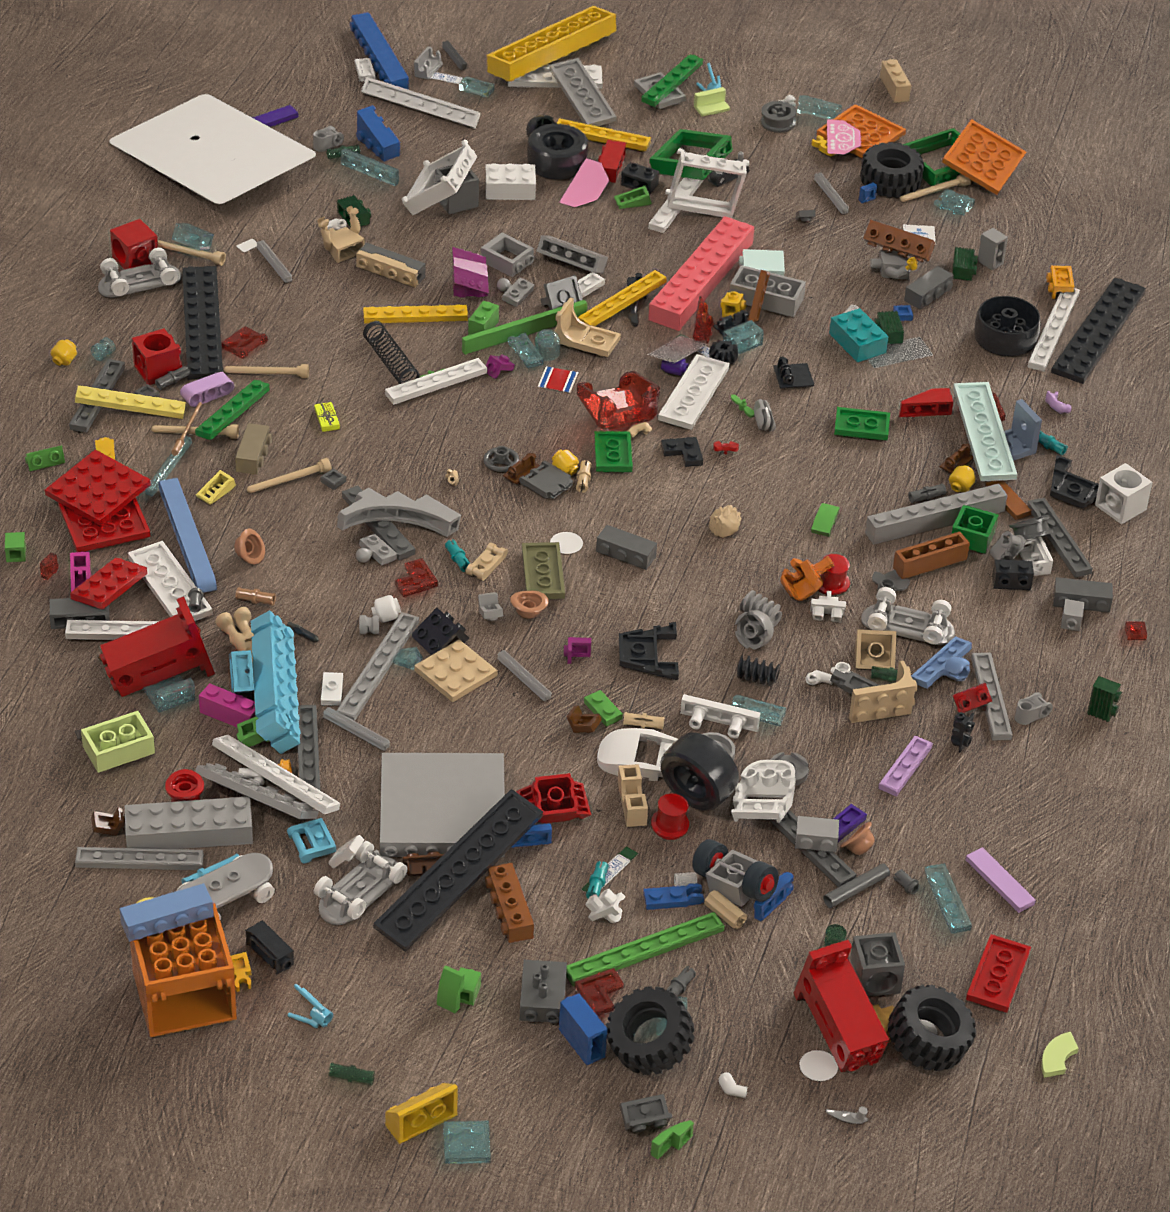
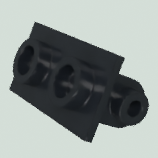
M741 310L733 314V317L729 315L719 318L716 322L717 324L713 325V327L723 336L751 326V323L747 320L749 313Z
M959 712L954 717L951 742L954 746H959V753L965 747H968L972 741V736L970 735L975 726V722H973L974 713L968 717L964 713Z

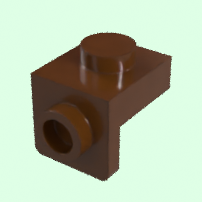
M575 705L567 715V720L574 733L594 732L602 721L600 714H583L579 705Z
M117 807L114 814L94 811L91 816L92 829L96 833L117 836L119 830L125 825V816H123L122 808Z

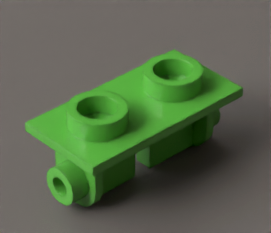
M62 445L26 453L25 461L28 464L29 471L65 463Z

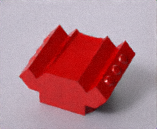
M570 773L535 777L531 785L516 791L543 811V816L537 822L546 824L570 821L574 818L584 819L591 816L584 785L574 781Z

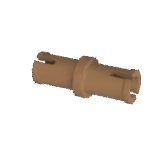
M238 587L236 599L251 601L253 604L263 603L273 606L276 601V594L261 592L259 589L249 590Z

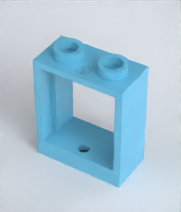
M251 650L231 652L229 654L232 693H252L254 691Z

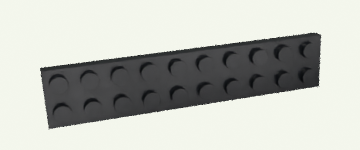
M217 266L182 267L187 367L190 371V374L187 376L188 380L202 379L215 373L223 372Z
M1114 277L1052 366L1051 373L1084 384L1145 294L1146 288Z
M511 789L373 923V928L406 952L543 816V811Z

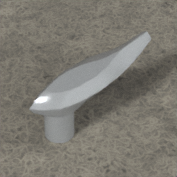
M860 1107L857 1113L826 1109L828 1114L847 1123L860 1124L868 1121V1118L865 1117L868 1110L865 1107Z

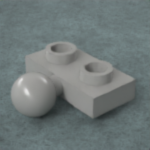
M501 278L497 282V288L505 292L502 296L503 301L517 307L534 290V284L519 278L511 285L508 279Z
M376 534L360 539L359 546L362 548L356 552V559L359 562L365 563L369 561L371 556L381 565L397 560V553Z

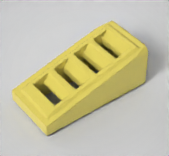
M219 470L196 494V497L211 505L236 486L235 480Z

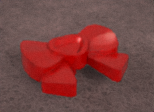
M720 441L713 443V450L724 451V454L727 455L728 451L737 452L739 444L732 441L729 444H722Z

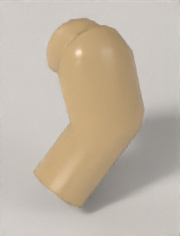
M448 469L446 471L447 474H445L448 482L452 486L458 485V472Z

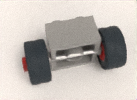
M707 839L697 847L693 856V870L698 875L707 878L709 892L713 890L718 891L738 906L742 907L751 898L764 902L773 895L777 888L779 873L774 866L757 861L734 850L728 852L724 844L715 840Z

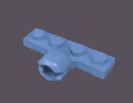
M955 636L911 675L912 679L916 681L917 685L924 688L930 687L943 675H947L948 678L956 681H964L970 672L968 666L970 662L962 657L972 649V643Z

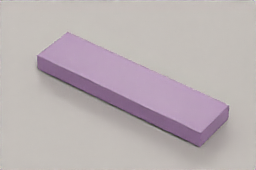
M914 736L879 783L878 789L897 797L932 749L933 743Z
M983 847L966 855V861L1018 913L1035 905L1036 900Z

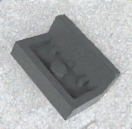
M664 1094L620 1103L626 1131L633 1130V1133L646 1130L647 1126L652 1125L655 1128L664 1127L672 1119V1113L668 1112Z

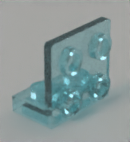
M180 674L143 687V690L159 713L195 700L193 680L191 678L183 680Z

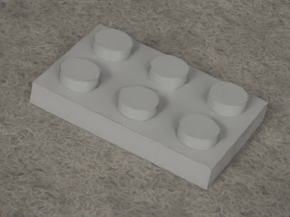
M660 72L634 80V86L645 94L665 75ZM676 88L656 107L660 109L686 101V95Z

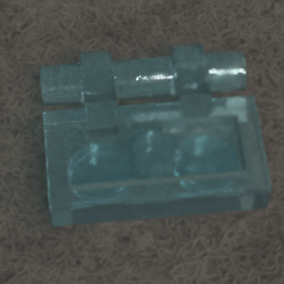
M945 189L939 196V200H935L934 205L938 206L941 210L946 209L952 211L953 214L964 216L975 205V199L956 193L953 190Z

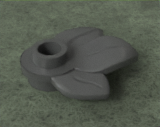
M892 570L885 575L875 571L872 576L873 582L878 585V590L882 587H888L895 592L903 591L910 585L909 579H899L896 570Z

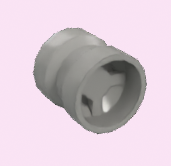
M360 615L359 633L366 634L371 632L372 634H379V615H373L372 617Z

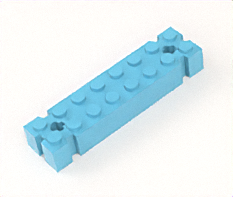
M269 610L251 620V632L254 634L252 637L255 715L259 718L256 720V732L265 741L269 740L271 746L282 754L300 744L301 732L299 729L300 717L297 700L298 688L296 686L295 646L293 644L294 632L290 627L282 623L279 616H275Z

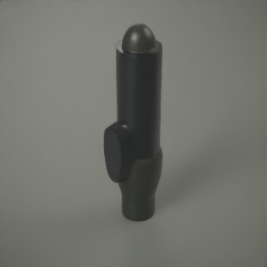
M290 621L287 623V627H290L296 634L312 642L319 641L317 635L302 628V626Z

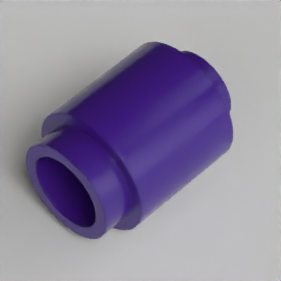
M681 359L676 363L662 360L661 370L665 371V373L683 376L688 369L686 359Z

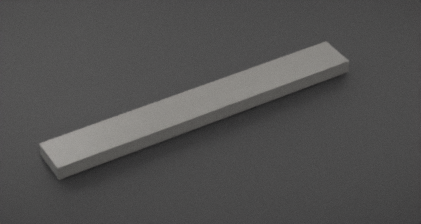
M401 612L340 704L337 712L354 721L356 720L418 625L419 617Z

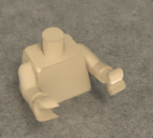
M352 206L346 208L351 218L350 229L346 227L337 231L334 228L328 229L329 219L324 220L325 217H321L317 220L318 226L322 228L321 234L324 248L330 252L337 263L356 256V253L365 245L364 238L358 235L361 229L358 217H356L358 209Z

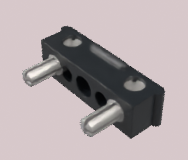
M741 151L738 152V159H735L733 161L743 162V160H745L743 158L744 153ZM746 166V173H748L750 169L749 166ZM712 171L708 181L718 187L738 178L739 175Z

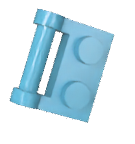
M322 818L291 826L287 830L289 838L293 839L298 849L299 858L302 863H308L313 858L336 852V845ZM305 833L312 847L311 849H306L300 834Z

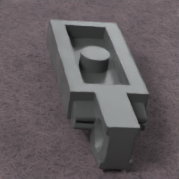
M835 669L830 679L831 682L852 694L853 689L880 686L852 671L850 673H843Z

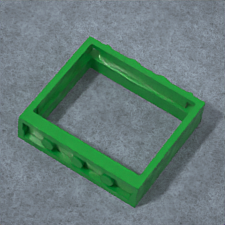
M952 128L903 145H908L911 149L914 148L921 155L949 145L952 146L960 136V133ZM924 162L922 178L929 185L935 186L954 180L961 173L949 166L933 170Z
M679 129L650 158L649 164L652 169L659 171V174L674 176L678 160L669 158L683 145L708 148L711 150L706 154L707 156L725 159L733 151L732 139L729 135ZM684 166L681 177L704 180L713 170Z

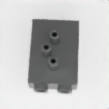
M524 960L520 1021L559 1023L560 1002L565 999L567 962Z

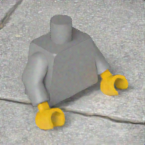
M881 249L879 259H870V268L880 269L883 278L909 279L910 269L912 271L916 270L918 262L915 257L906 258L898 255L899 252L892 251L890 253Z

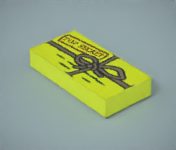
M332 402L314 405L322 432L340 429Z

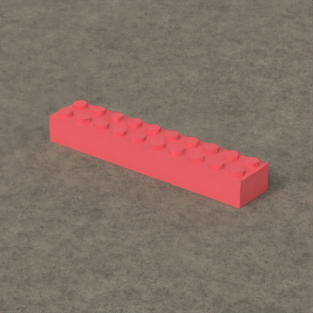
M724 216L649 304L648 320L680 331L737 263L739 256L743 255V249H748L752 245L755 226Z

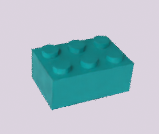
M860 308L831 317L829 334L857 363L886 353L888 336Z

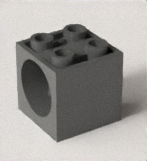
M453 165L435 169V185L441 182L442 176L447 177ZM471 169L457 193L439 202L448 214L479 207V178Z
M896 932L853 936L850 963L867 996L901 993L905 962Z

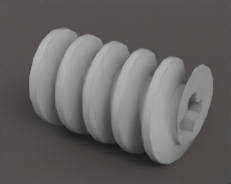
M754 590L750 591L740 604L741 611L759 610L767 614L771 618L774 627L781 620V606L779 604L774 606V601L768 602L767 597L762 598L761 594L756 595Z

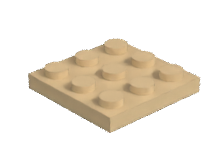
M461 640L455 641L414 665V671L451 702H455L495 678L498 672L497 669Z

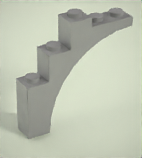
M367 488L356 495V502L339 512L337 528L343 531L353 525L364 522L398 521L423 526L448 537L458 530L461 515L427 494L414 501L399 491L384 497L376 491Z

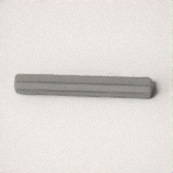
M821 172L814 175L815 181L841 214L848 213L849 207Z
M264 240L258 241L256 243L258 250L285 283L291 282V273Z
M502 650L497 654V659L543 701L551 699L552 693L509 653Z
M330 707L324 710L323 717L383 751L389 748L390 741Z

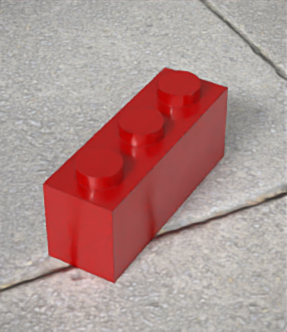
M607 140L606 145L602 146L598 162L602 164L609 179L608 182H617L626 156V142Z

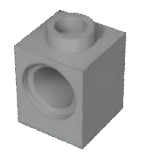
M1065 599L1061 628L1080 631L1084 602Z

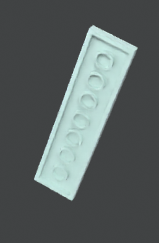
M989 382L954 383V394L980 481L1016 480L1017 471Z

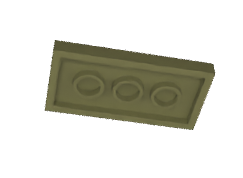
M559 542L522 543L526 591H539L545 594L548 599H565Z

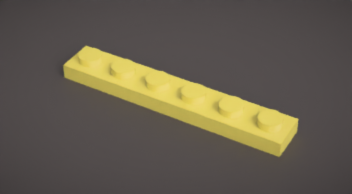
M79 385L75 396V403L183 419L186 402Z

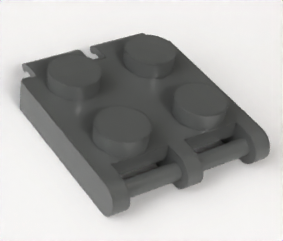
M545 460L541 462L538 468L531 469L529 474L519 478L521 484L544 498L554 499L562 491L567 490L573 485L571 484L573 480L569 474Z

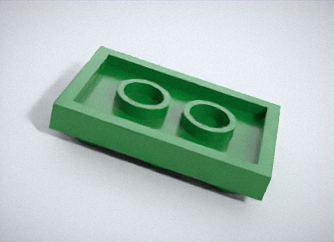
M837 407L834 435L888 441L890 412Z
M594 431L596 472H632L630 432Z

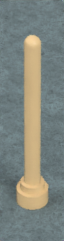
M959 174L954 180L900 197V201L906 202L956 185L964 187L970 185L971 179Z
M158 240L159 248L210 259L214 264L220 266L225 263L226 254L224 252L209 253Z
M301 364L297 368L224 367V372L239 374H291L301 376V378H309V364Z
M231 424L218 435H226L230 439H238L239 425ZM154 425L151 430L154 433L183 434L186 426ZM190 427L187 434H195L197 427Z
M328 458L321 459L317 462V465L248 486L247 492H257L316 472H323L325 474L332 470L331 463Z

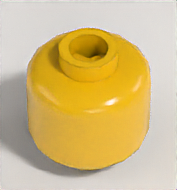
M67 339L59 340L50 352L52 361L58 366H61V364L68 366L77 355L76 345Z
M559 450L552 457V465L571 476L579 469L577 467L579 463L578 458L569 450Z
M966 465L955 468L949 477V484L953 491H969L976 480L973 469Z

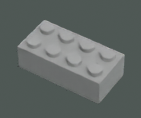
M741 265L730 284V292L744 294L746 305L752 306L761 270ZM770 273L761 309L794 317L804 299L806 281Z

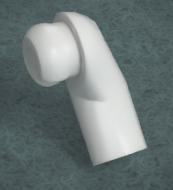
M333 219L329 221L327 228L339 230L346 227L347 223L344 219Z

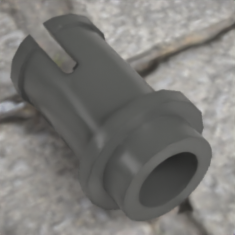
M192 588L188 592V607L194 613L201 610V600L204 594L200 588Z
M903 869L895 873L894 880L905 888L906 893L915 894L919 890L918 880L912 879Z

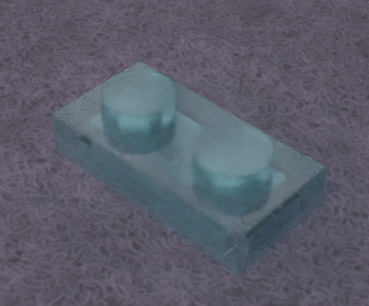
M466 76L459 84V90L482 97H489L495 90V84Z

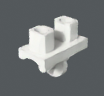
M827 591V596H819V599H812L810 612H812L813 620L821 621L824 614H831V621L840 623L842 616L845 614L846 602L838 601V597H831V591Z
M606 889L600 894L599 898L596 895L590 896L585 904L592 911L589 915L590 920L595 921L604 917L611 923L618 922L621 919L622 909L618 907V904L625 898L623 893L615 895L610 889Z

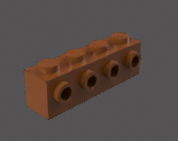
M870 220L863 238L867 245L876 248L878 245L883 247L884 251L890 253L896 251L899 252L898 255L906 258L909 255L915 257L921 263L923 261L929 262L936 244L933 239Z
M957 532L895 551L893 569L896 570L901 579H906L967 560L970 543L961 532Z
M513 863L491 866L488 869V876H485V885L487 889L490 888L491 890L490 899L492 904H496L495 912L497 919H501L502 934L507 936L509 943L534 939V922Z

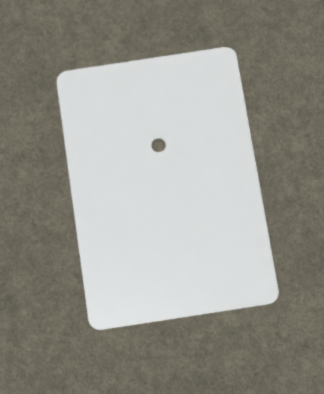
M207 94L189 100L110 139V144L216 204H223L316 156L313 150ZM193 136H199V137H200L198 140H191V139H190V138L193 137Z

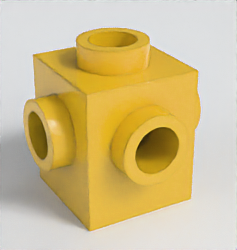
M737 292L726 293L725 297L721 299L720 304L722 317L729 315L733 317V314L741 310L745 311L746 301H744V294Z

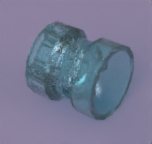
M104 337L99 343L94 344L90 350L96 360L102 361L107 358V355L115 352L116 349L113 341Z

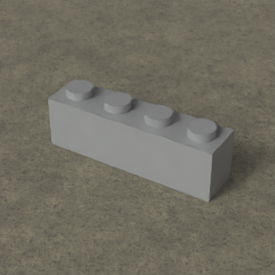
M541 235L537 248L539 253L594 273H604L608 260L607 256L547 235Z

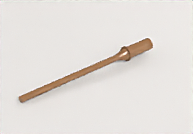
M201 402L198 403L181 438L176 440L171 451L172 455L177 456L182 446H184V438L202 405Z

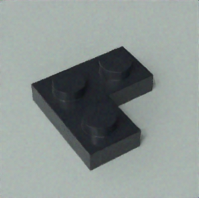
M697 437L661 439L664 457L682 455L685 467L703 466V457Z

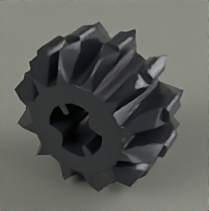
M718 339L717 342L712 343L709 349L710 358L732 365L735 364L739 354L737 345L733 344L732 341H726V339L724 341Z

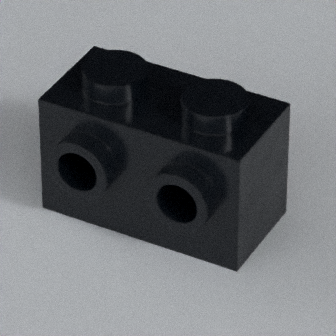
M629 162L621 172V186L631 189L645 186L649 195L659 184V171L638 165L637 163Z
M995 559L992 573L993 589L1031 590L1034 577L1032 561Z

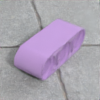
M218 372L184 385L180 390V394L190 406L195 407L199 402L204 404L230 394L234 389V383L225 373Z

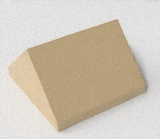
M857 630L855 643L856 668L895 670L896 631Z

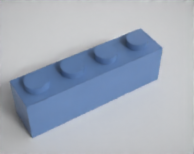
M204 883L120 908L121 924L129 942L214 916L213 901Z

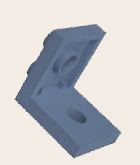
M1023 399L1016 401L1012 428L1004 431L1013 461L1036 453L1042 419Z

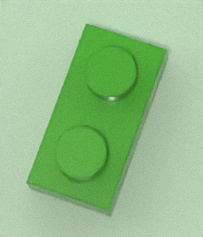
M601 690L584 697L585 705L594 714H600L601 722L605 726L622 720L623 713Z

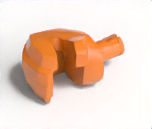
M826 556L816 564H812L808 559L802 561L793 558L790 563L797 572L792 573L790 570L784 569L780 580L791 597L795 600L803 601L819 590L823 584L821 574L834 567V563L829 556Z

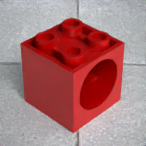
M141 219L110 230L112 258L124 269L153 264L149 254L153 249L158 248V238Z
M165 328L132 338L134 367L146 384H155L156 379L165 376L169 371L173 372L182 367L179 355L181 354V348L179 344L174 342L173 336L168 334Z

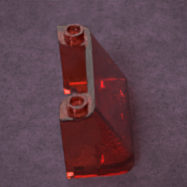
M636 371L624 373L620 378L619 387L594 392L593 386L589 382L577 383V396L596 425L603 431L647 422L654 419L657 415L660 386Z

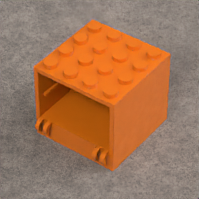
M213 903V917L130 941L133 974L150 1037L237 1019L234 966L215 903Z

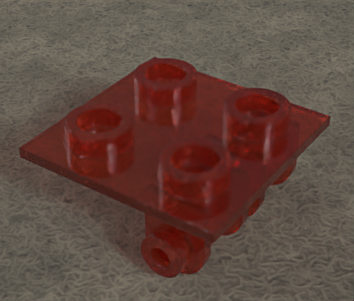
M700 296L695 316L696 324L693 338L695 341L705 340L709 344L714 320L708 313L707 303Z

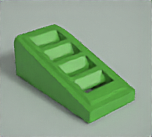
M645 186L614 196L619 209L652 204Z

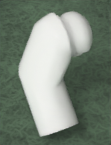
M816 670L808 673L806 676V682L810 685H816L821 682L833 684L830 681L832 675Z
M239 768V773L244 775L243 778H254L260 781L261 785L265 783L264 777L252 769Z
M728 1072L720 1075L719 1084L727 1095L746 1098L747 1087L736 1085L732 1075Z

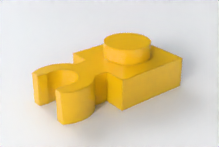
M817 136V140L812 139L811 145L813 147L819 148V151L832 157L835 155L828 153V142L822 136Z
M247 953L231 955L234 966V978H236V991H240L239 985L241 983H246L248 989H251V979L248 975L252 974Z

